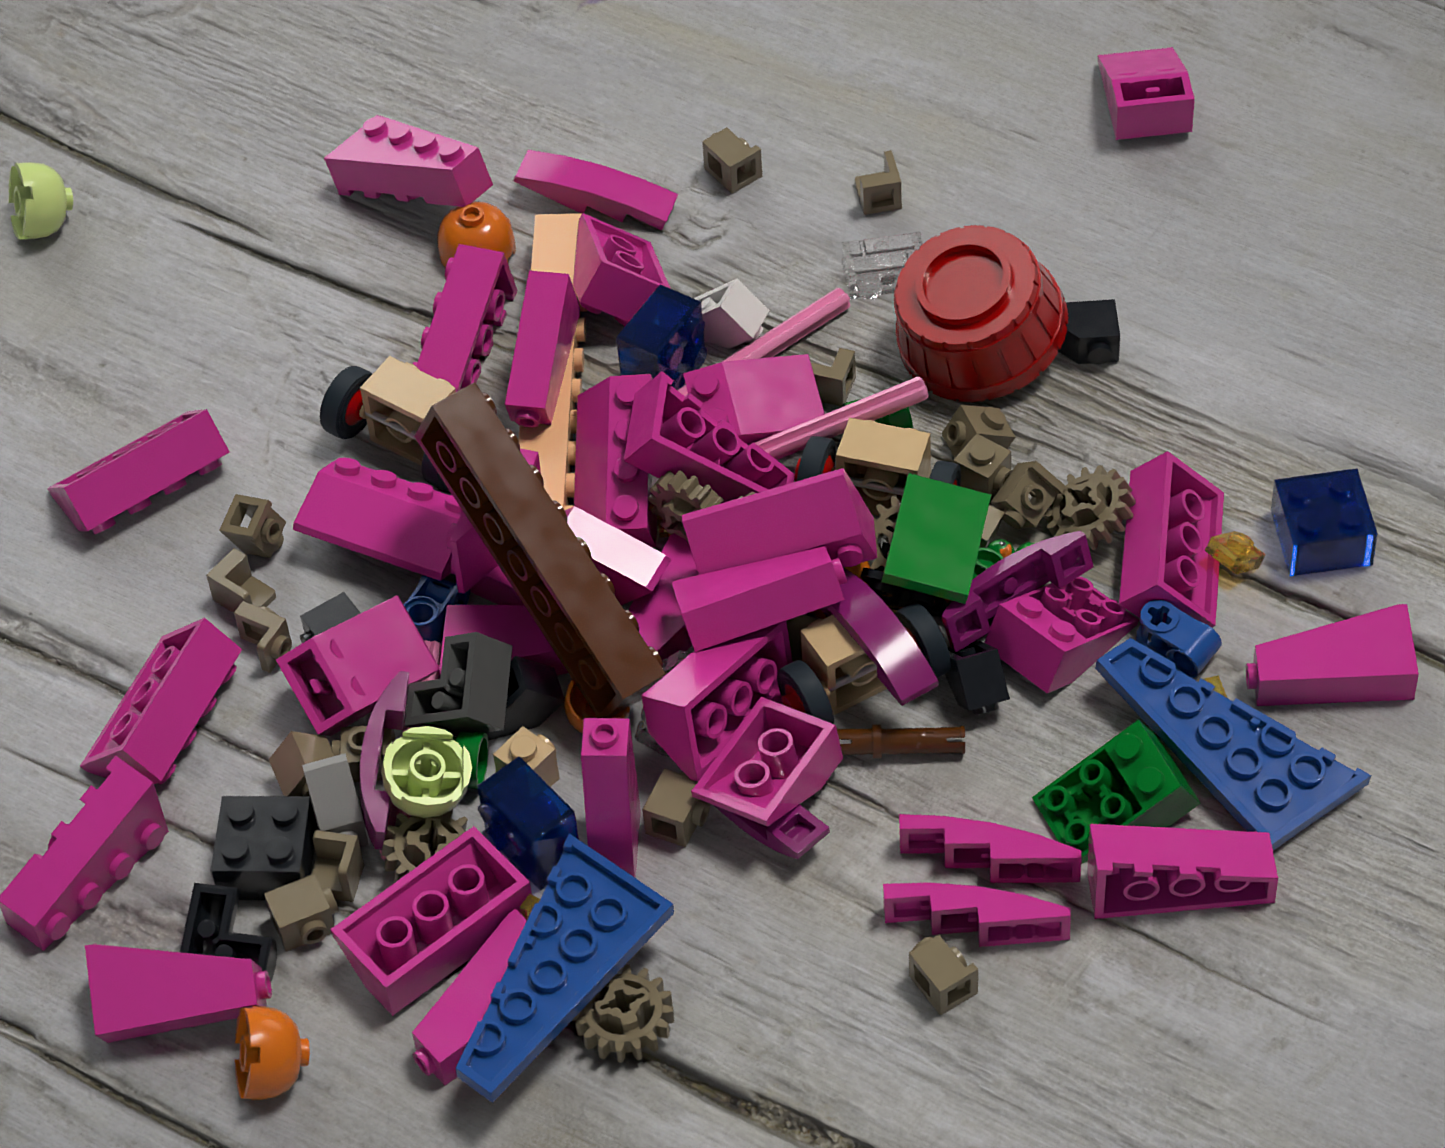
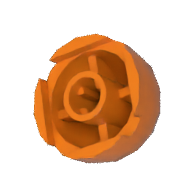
M473 201L465 207L456 206L452 208L442 219L437 232L440 261L445 268L449 258H454L458 244L504 252L507 262L512 253L515 254L516 251L510 220L498 207L487 202Z
M252 1006L251 1008L240 1009L235 1031V1044H240L239 1059H235V1075L240 1098L251 1100L275 1098L288 1091L297 1081L300 1066H308L310 1058L309 1041L307 1038H300L296 1023L288 1014L276 1008Z

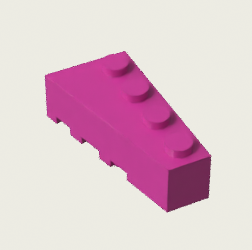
M380 115L368 119L363 124V127L324 157L339 195L351 196L354 191H363L365 198L378 199L381 193L394 194L397 201L409 202L411 199L423 197L427 204L465 207L493 186L478 147Z
M458 244L454 258L450 257L446 264V282L443 291L438 292L435 296L433 303L434 316L430 327H425L422 333V351L418 362H413V365L420 371L436 379L441 378L448 381L456 388V392L477 382L481 373L479 358L480 356H489L493 347L494 325L502 327L507 316L506 310H503L505 300L513 301L518 291L504 252Z
M660 372L634 394L624 462L657 478L664 476L668 471H671L674 475L678 471H682L687 479L694 475L697 477L699 485L702 487L707 484L710 485L711 489L723 498L721 503L738 499L740 496L745 497L750 492H755L756 494L794 482L795 474L754 442L750 445L743 442L735 432L736 428L726 420L722 419L718 422L701 409L703 402L691 393L684 396L671 386L674 380L664 372Z
M117 756L107 765L106 769L111 774L98 789L91 785L80 798L81 802L85 805L69 824L61 821L51 833L52 837L43 856L34 854L0 895V909L5 922L43 951L54 940L62 938L69 930L70 925L86 910L96 906L102 895L117 880L125 878L132 870L134 864L149 850L155 849L169 832L154 783Z
M1090 824L1087 875L1094 919L1275 903L1278 874L1269 832Z

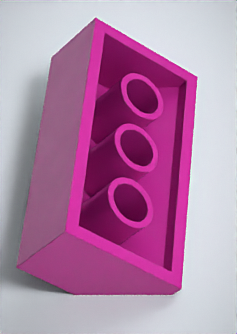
M651 374L609 376L577 397L574 506L651 547H656L657 515L651 512L655 505L648 501V497L652 494L649 491L650 488L657 482L658 478L624 462L634 394L653 378Z
M207 409L187 411L47 489L78 531L92 530L95 535L115 525L116 521L113 517L125 510H128L131 515L152 504L149 497L163 490L165 495H168L187 484L185 477L197 470L200 475H204L222 465L219 458L230 453Z
M1167 451L1130 471L1129 486L1133 490L1131 494L1136 500V504L1129 507L1133 513V518L1126 520L1119 604L1140 618V612L1146 603L1153 600H1164L1170 602L1173 606L1197 621L1214 627L1216 626L1224 492ZM1164 613L1163 622L1166 623L1167 614Z
M337 458L318 471L294 520L293 530L441 581L451 573L452 552L446 546V538L450 525L452 523L457 524L460 506L453 495L436 491L429 484L421 482L412 483L397 478L396 474L391 471L374 470L360 465L357 460L352 458Z
M844 468L682 515V523L699 575L823 546L826 547L831 560L840 559L843 568L856 566L862 562L877 558L874 517Z
M205 617L163 635L80 767L86 772L107 779L111 773L106 767L117 756L150 779L154 784H163L175 771L176 764L174 760L179 752L187 748L197 734L194 728L199 719L206 716L216 704L217 698L214 695L220 685L225 684L235 673L237 666L234 662L242 649Z
M786 621L697 652L693 651L641 695L648 733L691 780H700L760 697L783 705L777 682V672L783 666L793 662Z
M473 826L330 930L363 985L394 1016L471 959L508 913L516 908L524 918L529 916L534 907L530 881Z

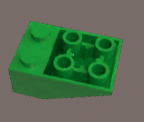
M1139 719L1032 797L1058 842L1081 850V864L1088 861L1090 824L1168 828L1201 804L1160 739Z

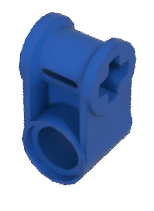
M422 575L416 589L403 605L423 640L442 642L447 605H467L470 589L464 594L458 593L456 583L445 579L439 581Z
M1164 600L1149 601L1140 612V622L1142 625L1139 626L1136 632V641L1176 663V669L1191 678H1196L1222 646L1220 636L1212 627L1197 621L1173 606L1170 602ZM1164 613L1167 614L1166 623L1163 622ZM1149 633L1152 634L1151 642H1148Z

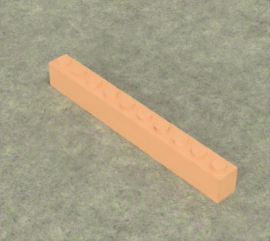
M582 213L535 214L531 271L569 274L573 285L578 223ZM580 303V314L552 424H539L537 427L519 425L518 437L521 449L538 452L541 475L544 481L543 487L551 499L559 502L564 510L574 506L569 505V498H574L575 473H571V466H575L576 441H573V434H576L577 428L575 403H577L578 395L583 393L582 379H577V372H584V349L579 348V342L586 341V320L580 317L581 312H587L588 310L582 307Z

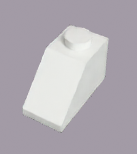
M737 278L689 300L672 328L679 334L730 349L744 342L750 344L756 340L763 331L761 324L770 310Z

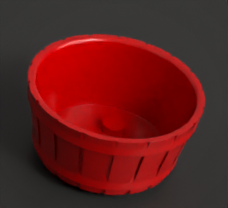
M984 225L964 226V228L957 227L927 240L920 246V249H916L904 264L894 291V308L897 318L896 339L903 365L908 373L912 375V378H922L929 392L932 391L933 394L945 399L977 402L1013 393L1014 390H1019L1031 383L1039 376L1041 371L1044 372L1057 356V351L1061 349L1065 340L1068 309L1062 290L1049 270L1036 259L1031 249L1022 240L996 227H984Z

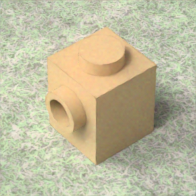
M523 726L493 754L498 784L530 807L560 779L556 748L553 743L544 735L538 734L536 736Z

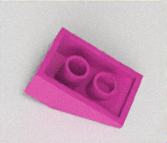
M581 214L578 223L573 286L580 305L595 314H600L601 311L614 316L620 324L628 328L634 329L636 326L650 331L672 291L651 242L589 215Z
M808 354L725 361L683 373L688 394L691 393L703 402L701 409L719 422L724 419L734 426L738 437L747 445L825 414Z
M760 697L692 789V796L752 821L769 826L821 790L842 761L843 755L836 725Z

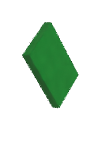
M908 473L881 582L966 604L991 494Z

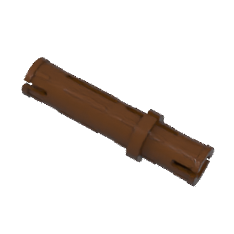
M872 724V729H837L839 740H851V744H840L842 755L872 754L873 759L882 758V754H965V742H947V738H964L965 726L881 728V724Z

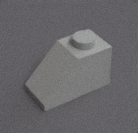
M346 754L302 765L319 831L358 836L360 847L369 845Z

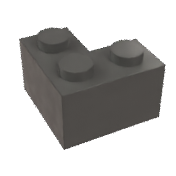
M478 632L445 637L441 677L437 680L409 684L404 726L410 728L431 726L450 729L454 737L462 730L482 733L504 730L512 645Z

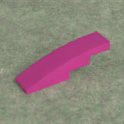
M527 150L513 180L578 213H584L586 207L589 206L620 222H623L626 214L661 231L679 195L642 178L604 165L534 150Z
M899 814L900 854L945 853V868H990V883L1080 882L1082 857L1081 850L1039 834L991 822L950 816Z
M932 882L883 884L885 923L930 920L932 935L977 932L979 947L1070 940L1071 912L1069 907L1024 894L981 886Z

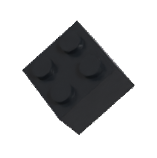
M222 796L211 864L214 884L238 888L240 890L239 900H266L264 893L310 876L314 855L313 836L315 831H317V823L310 797Z

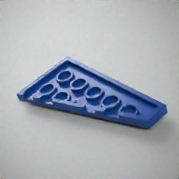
M1132 638L1127 639L1096 661L1095 669L1246 831L1269 832L1273 851L1366 787L1370 782V774L1359 768L1355 771L1336 761L1335 754L1323 747L1320 750L1315 749L1296 738L1295 731L1237 698L1231 701L1214 691L1215 686L1202 678L1196 681L1177 670L1176 663Z
M570 833L563 845L564 851L557 866H553L547 878L548 884L539 903H535L507 961L508 967L502 980L497 982L494 987L487 1011L482 1021H478L456 1066L457 1078L492 1103L674 914L672 902Z

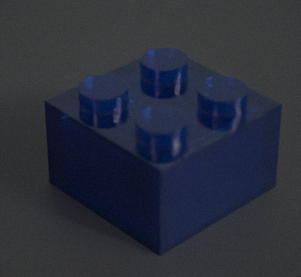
M660 284L616 337L620 376L651 374L652 378H654L660 372H664L674 380L671 385L676 390L683 387L685 384L683 373L699 369L707 356V348L704 342L705 322L702 318L701 302Z
M1357 468L1274 480L1271 514L1290 577L1373 565L1378 533Z
M519 756L477 785L480 805L477 808L484 821L485 830L482 831V834L499 851H502L509 858V861L541 891L548 884L547 878L553 866H557L564 851L563 845L569 833L579 840L575 811Z

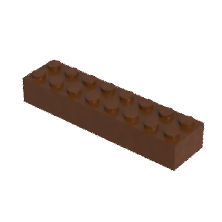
M474 382L432 405L414 437L597 718H612L642 700L641 695L666 675L663 670V661L659 653L652 646H648L640 635L639 625L634 615L629 610H624L615 597V588L609 577L604 573H600L591 560V551L586 542L581 537L575 536L567 523L568 518L564 508L559 502L553 501L543 487L544 481L539 470L534 465H529L520 452V444L516 435L509 428L505 429L496 415V406L491 397L485 392L482 393Z

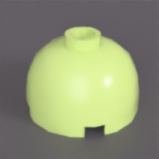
M14 163L15 166H12L10 169L8 188L9 203H14L16 215L10 216L14 233L17 239H37L50 236L58 231L64 223L66 211L73 209L72 190L70 187L65 188L63 179L52 167L42 163Z
M423 726L404 731L402 737L395 740L393 744L391 742L386 748L381 770L384 790L390 796L394 806L408 815L421 818L441 816L454 809L467 792L472 771L470 754L466 747L463 745L462 749L459 743L452 739L453 735L444 729Z

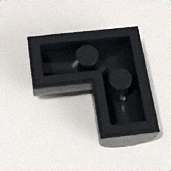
M194 883L180 952L251 959L262 968V971L268 972L270 981H272L277 962L276 941L272 937L233 932L240 890L233 887Z

